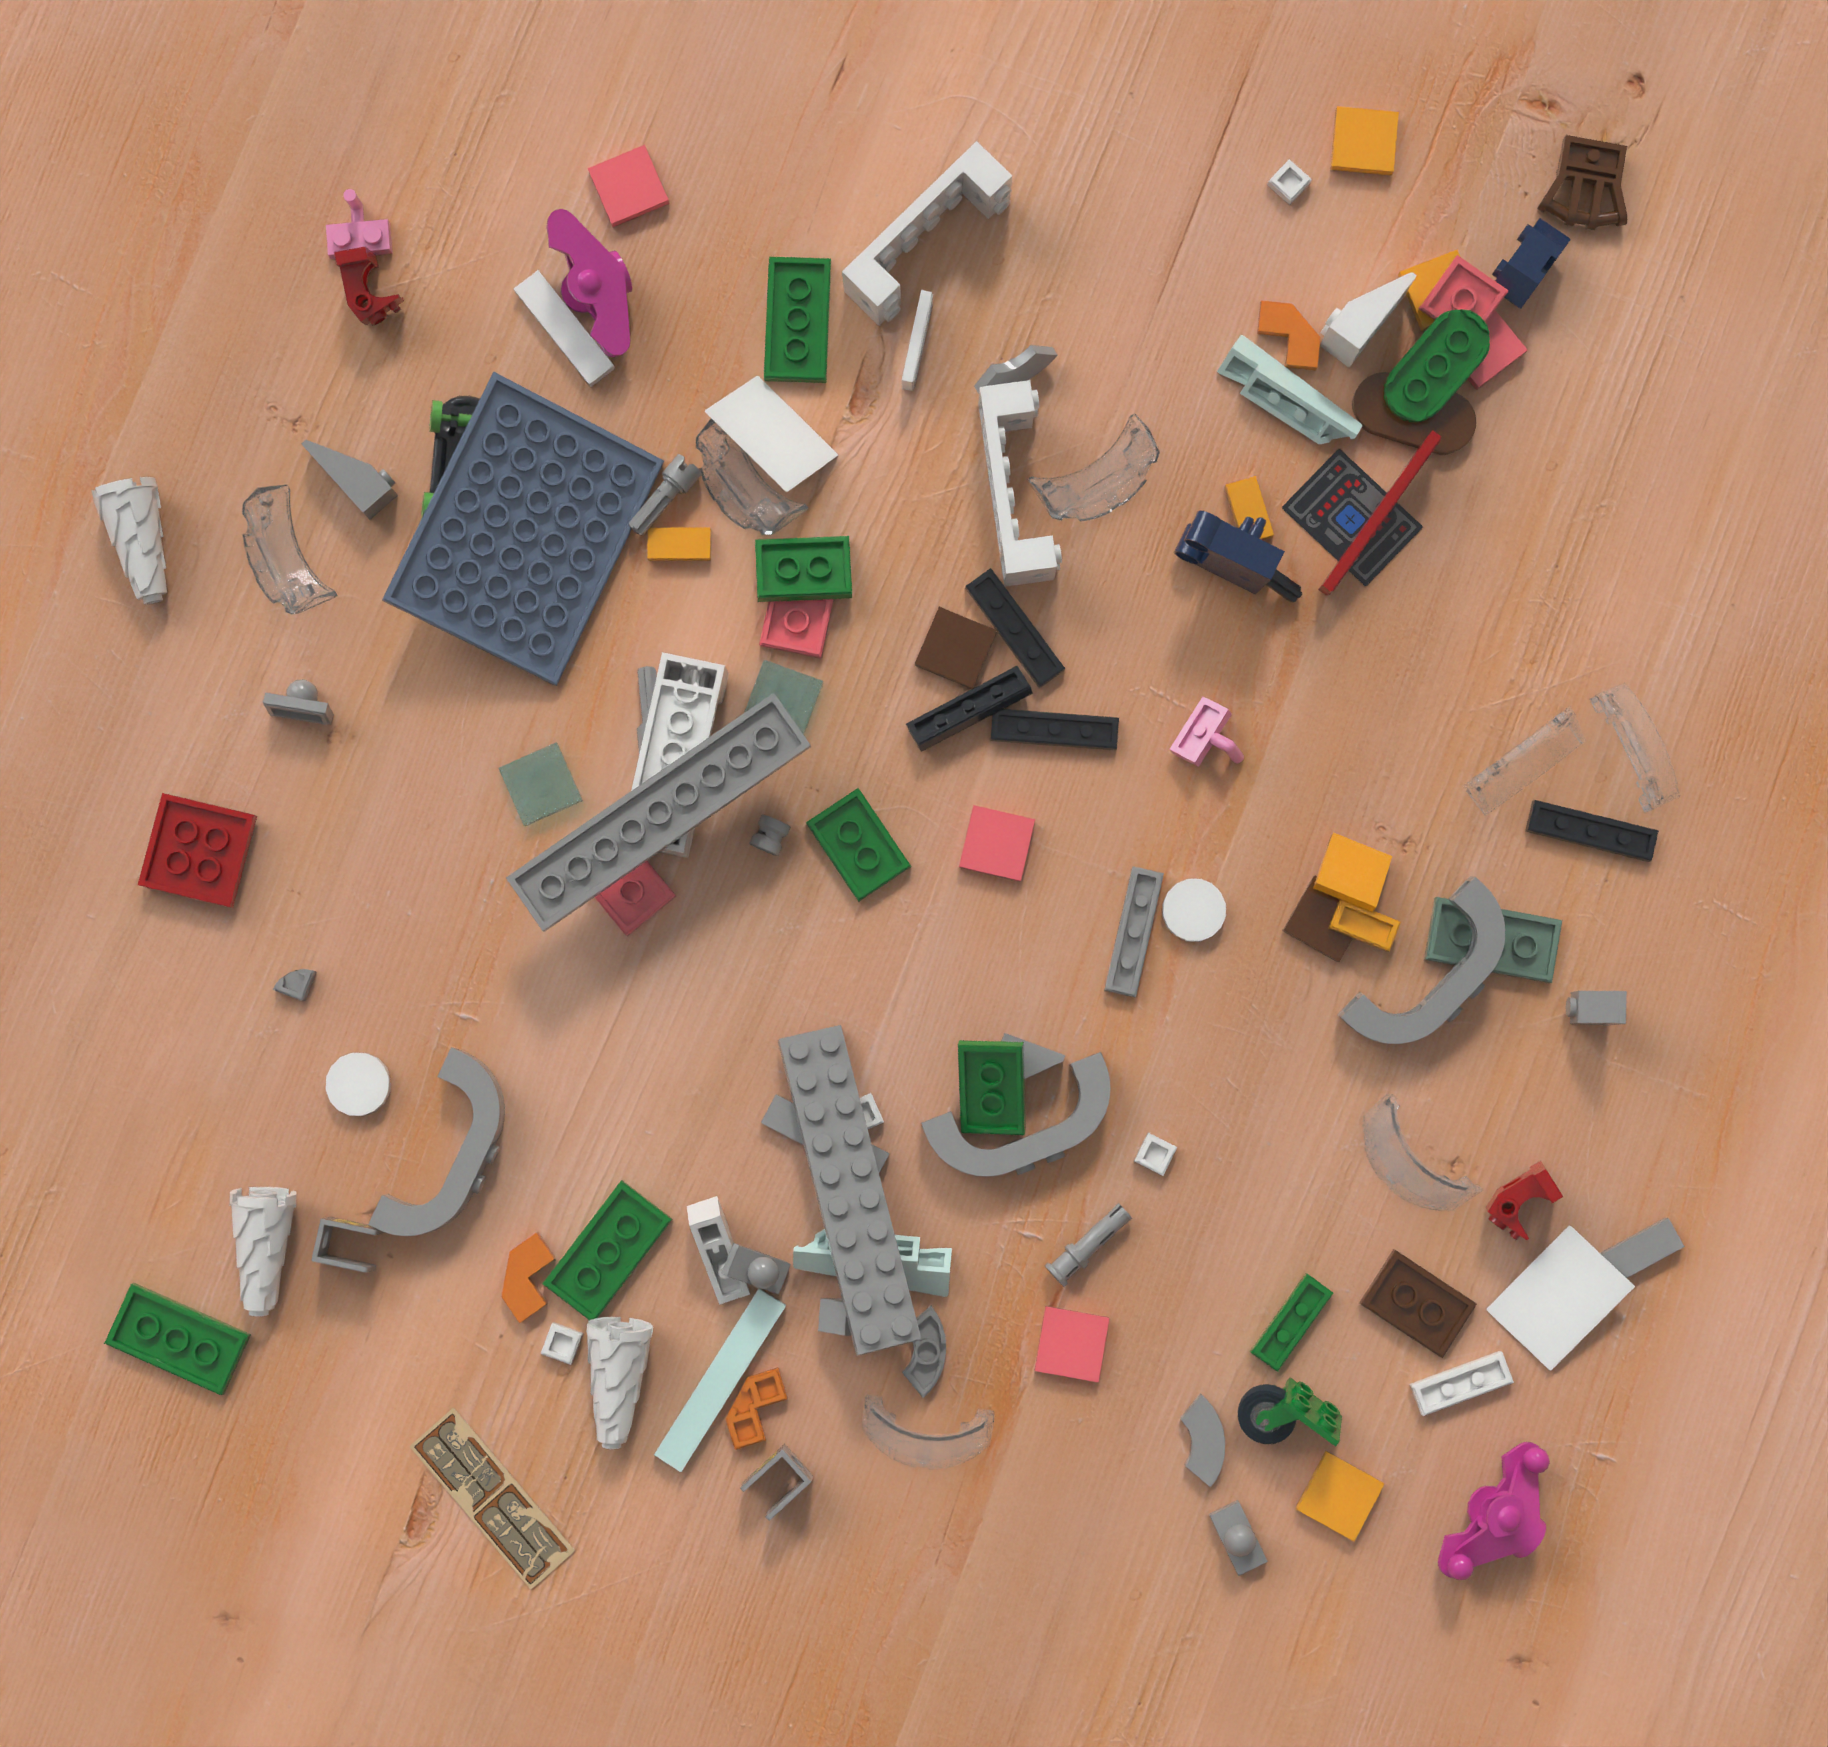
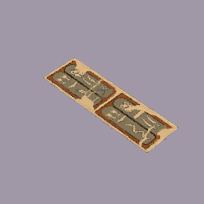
M454 1407L409 1446L531 1590L575 1551Z

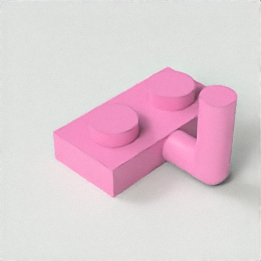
M346 190L343 196L351 209L352 223L326 225L327 248L330 259H335L334 252L359 247H367L376 255L391 254V228L388 219L364 221L362 202L354 190Z
M1205 697L1201 698L1169 749L1174 755L1197 767L1200 766L1212 745L1224 750L1234 763H1240L1244 759L1243 753L1234 741L1220 735L1232 713L1229 709Z

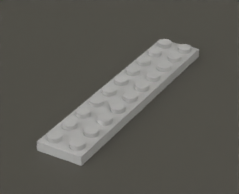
M772 693L513 872L506 879L541 930L545 932L811 748V745L777 696Z
M838 1025L781 1038L778 1040V1045L856 1356L921 1340L842 1027Z

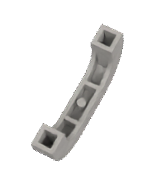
M1470 876L1448 899L1466 916L1472 930L1470 948L1453 969L1416 1007L1404 1013L1392 1014L1384 1012L1364 994L1359 992L1338 1014L1346 1024L1361 1035L1374 1041L1387 1044L1409 1043L1431 1034L1446 1020L1448 1022L1453 1021L1462 1011L1460 1005L1468 997L1473 999L1483 990L1485 985L1482 982L1496 967L1504 948L1505 922L1496 898L1480 880Z
M451 1047L437 1077L458 1086L468 1095L473 1107V1121L446 1181L438 1195L423 1205L410 1204L390 1194L382 1195L368 1225L398 1236H415L435 1231L453 1221L467 1206L473 1193L478 1194L485 1182L486 1176L482 1175L487 1163L492 1164L500 1148L496 1146L504 1124V1097L501 1087L491 1070L482 1061L458 1048Z
M1099 1052L1069 1064L1078 1086L1079 1096L1073 1113L1059 1124L995 1149H980L969 1144L961 1136L950 1111L922 1122L925 1135L934 1151L947 1164L961 1172L975 1176H997L1016 1170L1017 1175L1035 1169L1034 1162L1046 1158L1047 1163L1065 1157L1064 1150L1081 1143L1095 1131L1106 1113L1111 1088L1109 1072L1102 1053Z

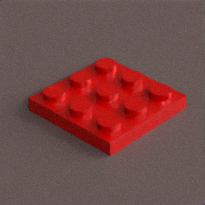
M162 793L138 885L233 908L257 816Z

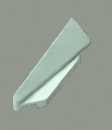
M1240 335L1217 370L1219 374L1245 385L1240 392L1241 395L1317 444L1329 443L1332 439L1344 437L1355 439L1362 427L1360 422L1243 335Z
M825 1229L815 1234L814 1241L804 1247L797 1245L794 1247L793 1267L795 1269L836 1276ZM895 1235L909 1290L947 1297L949 1293L952 1248L920 1249V1237Z

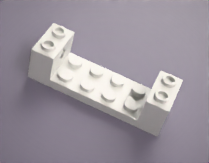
M976 141L842 271L844 292L878 326L885 320L887 322L891 321L901 309L899 307L901 305L900 284L888 273L896 264L895 259L903 251L908 253L918 242L917 237L925 230L927 232L931 231L940 221L939 216L947 208L952 210L959 204L962 194L988 219L995 213L1001 214L1011 202L1012 175Z
M1030 380L980 387L978 406L1004 586L1054 580L1056 570H1060V563H1062L1060 545H1054L1053 535L1018 540L1017 518L1011 519L1015 506L1013 487L1007 488L1009 476L1011 475L1008 456L1002 457V453H1005L1006 431L1032 428L1033 418L1038 417V391L1031 389Z
M662 652L632 790L711 736L717 705L723 703L729 675L725 665ZM695 828L660 852L688 858Z

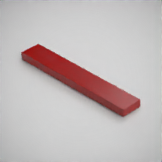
M1433 430L1428 434L1319 587V591L1325 595H1330L1334 592L1439 444L1442 436Z

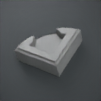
M300 969L290 972L278 980L273 990L305 1001L316 971Z

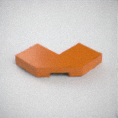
M1261 300L1257 334L1288 337L1285 367L1316 371L1318 368L1321 337L1293 304Z
M538 1232L509 1252L501 1297L519 1323L548 1304L530 1278L556 1259Z
M779 1367L748 1376L726 1417L735 1450L766 1441L758 1408L788 1399Z

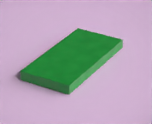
M769 256L764 381L827 382L831 259Z
M621 1180L543 1282V1285L588 1320L598 1318L673 1219Z
M132 1283L104 1344L214 1393L224 1395L251 1334L141 1285Z

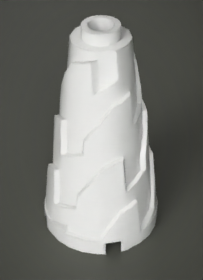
M140 477L142 484L140 486H137L132 478L98 486L95 490H91L94 504L100 520L104 521L111 544L116 548L126 578H129L136 598L138 600L143 599L144 604L163 601L162 595L167 593L164 572L166 562L161 540L163 532L158 509L161 508L155 478Z
M249 1187V1196H242V1188L230 1192L229 1206L232 1208L233 1238H236V1259L240 1275V1300L243 1301L244 1309L249 1310V1315L251 1316L269 1315V1310L274 1309L278 1301L281 1270L285 1262L293 1211L296 1208L297 1192L294 1190L289 1194V1189Z
M602 1317L588 1321L586 1331L588 1363L591 1364V1395H593L594 1419L597 1440L602 1443V1447L606 1449H619L622 1443L627 1442L632 1426L635 1405L640 1397L642 1376L647 1367L653 1325L634 1318H629V1323L621 1322V1317Z

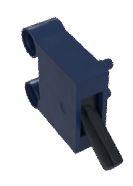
M1199 510L1192 524H1187L1174 551V554L1182 560L1195 564L1253 594H1257L1266 585L1289 602H1295L1302 596L1301 586L1276 569L1285 551L1260 539L1266 524L1264 518L1258 517L1254 524L1253 518L1245 517L1243 523L1237 528L1209 512Z

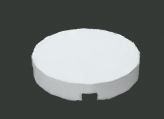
M1186 879L1175 884L1167 892L1162 904V917L1166 927L1176 937L1187 942H1200L1212 937L1222 927L1226 917V903L1221 892L1212 883L1203 879Z
M350 1053L340 1057L331 1066L326 1076V1092L330 1102L338 1111L349 1116H364L376 1112L385 1104L391 1092L390 1074L379 1058L368 1053Z

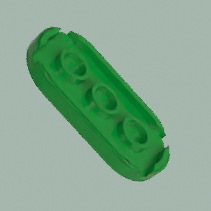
M1463 309L1444 312L1434 320L1391 370L1385 381L1384 398L1388 408L1395 416L1409 422H1422L1432 418L1482 363L1489 351L1490 337L1487 324L1478 314Z

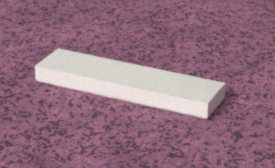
M539 270L514 288L515 293L590 387L615 369L612 362Z

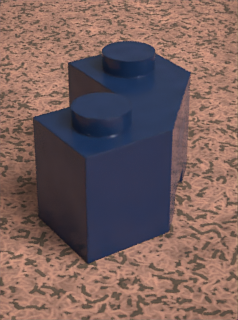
M1539 218L1534 227L1527 224L1517 238L1521 243L1509 262L1502 259L1492 273L1496 277L1495 281L1509 290L1504 298L1520 309L1570 241L1569 237L1541 218Z

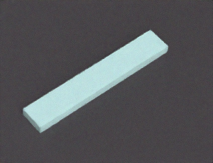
M761 1288L757 1290L654 1454L656 1457L682 1472L786 1307V1304Z

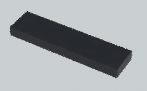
M991 568L965 586L967 592L1039 689L1065 670V667Z
M1015 666L906 723V726L922 752L1033 694L1019 667Z
M1002 709L992 715L990 741L1117 750L1119 718Z
M1533 800L1525 832L1651 862L1659 830Z

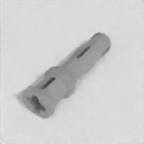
M1118 1203L1075 1245L1073 1243L1066 1245V1251L1052 1264L1047 1263L1045 1267L1065 1287L1068 1284L1067 1280L1080 1268L1085 1269L1088 1266L1089 1261L1087 1259L1111 1239L1132 1217Z

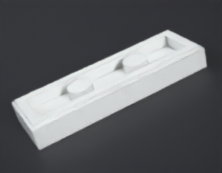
M921 290L902 376V389L913 391L916 384L933 306V294L929 291Z
M1498 1351L1411 1383L1410 1387L1420 1414L1425 1416L1512 1384L1514 1381L1503 1352Z

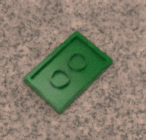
M849 536L755 540L758 602L852 598Z
M859 788L806 822L858 902L911 868L910 863Z
M959 1040L958 1067L961 1133L1025 1135L1024 1042Z

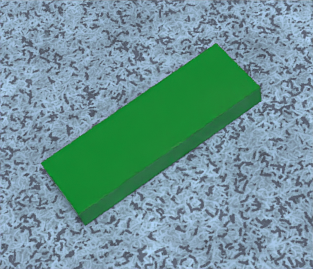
M1305 1273L1250 1352L1278 1372L1331 1298L1333 1292Z

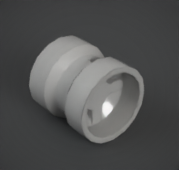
M762 814L758 822L759 831L752 836L749 844L767 853L779 856L782 849L781 841L783 837L788 835L791 826Z

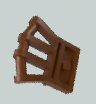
M1566 135L1562 142L1556 179L1537 209L1543 213L1546 210L1564 221V225L1573 226L1574 223L1586 225V229L1590 230L1611 224H1616V226L1626 225L1627 211L1621 181L1627 146ZM1564 180L1572 181L1568 208L1553 200ZM1582 183L1594 185L1589 213L1577 211ZM1609 187L1614 211L1599 214L1603 188Z

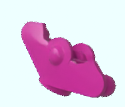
M557 209L548 217L546 229L549 248L565 254L569 273L561 285L562 299L572 310L590 313L595 320L590 336L601 347L605 355L609 357L620 356L630 347L627 293L632 292V282L628 270L620 255L615 250L609 252L572 213L564 209Z
M1523 1442L1502 1455L1503 1478L1497 1487L1483 1486L1471 1495L1467 1506V1513L1471 1523L1465 1532L1444 1536L1438 1557L1439 1570L1444 1575L1456 1580H1466L1472 1575L1476 1566L1512 1554L1517 1558H1523L1531 1554L1540 1545L1546 1532V1523L1540 1518L1538 1474L1548 1469L1550 1460L1546 1451L1539 1448L1538 1445L1532 1442Z

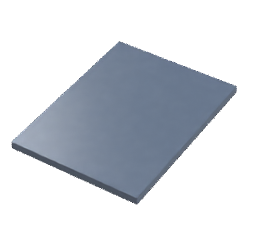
M493 372L382 601L557 686L632 530L629 522L644 505L664 460Z

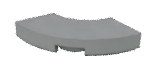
M1030 345L1023 353L1007 362L991 364L974 387L979 394V389L983 386L1027 381L1046 368L1058 355L1053 347Z
M932 1305L916 1317L921 1340L913 1342L914 1351L911 1361L902 1372L923 1398L938 1381L946 1357L944 1328Z
M1200 1393L1180 1417L1188 1428L1191 1437V1451L1184 1465L1211 1487L1216 1481L1223 1465L1225 1436L1218 1414L1209 1401Z

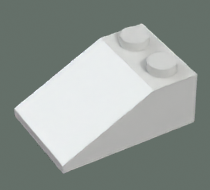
M1413 272L1408 273L1349 301L1342 311L1336 308L1320 332L1324 335L1320 347L1347 367H1350L1404 298L1417 275Z

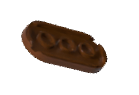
M1388 372L1376 373L1367 377L1355 391L1352 400L1354 416L1356 415V419L1362 424V428L1370 434L1419 448L1433 430L1442 437L1432 453L1447 455L1462 449L1468 444L1475 433V411L1469 401L1458 393H1455L1432 418L1422 422H1409L1395 416L1385 402L1384 385L1389 375Z

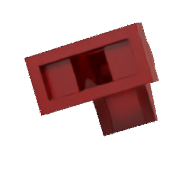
M367 247L334 252L336 265L340 267L347 305L361 323L365 325L371 323L372 326H375L388 317V311L391 310L397 313L401 310L399 304L404 302V298L400 297L399 294L375 297L370 293L367 278L374 268H379L376 254ZM368 301L367 306L364 307V303Z
M1539 1161L1532 1165L1530 1170L1496 1190L1486 1206L1487 1212L1491 1214L1488 1219L1502 1230H1505L1506 1227L1512 1229L1509 1234H1511L1510 1236L1513 1239L1517 1240L1521 1236L1528 1240V1234L1518 1220L1520 1206L1533 1197L1544 1198L1554 1203L1561 1199L1563 1195L1543 1163ZM1505 1202L1512 1203L1509 1208L1502 1207Z

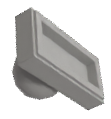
M305 679L292 682L286 690V696L265 693L263 704L270 716L331 725L334 715L328 703L317 701L318 691L316 686Z
M733 1243L721 1273L727 1277L753 1285L756 1288H762L779 1294L791 1264Z
M1238 1500L1209 1514L1238 1576L1268 1562Z

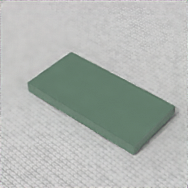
M1435 897L1424 960L1455 966L1470 948L1472 940L1471 926L1466 916L1447 898ZM1501 909L1505 922V943L1501 957L1491 973L1552 983L1562 920Z

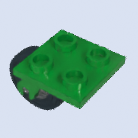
M1289 1377L1283 1389L1269 1384L1255 1386L1244 1394L1239 1403L1238 1421L1240 1427L1250 1439L1258 1443L1276 1444L1285 1440L1294 1430L1296 1420L1303 1422L1335 1447L1340 1441L1342 1423L1340 1411L1331 1402H1323L1317 1398L1312 1389L1301 1381L1297 1383Z

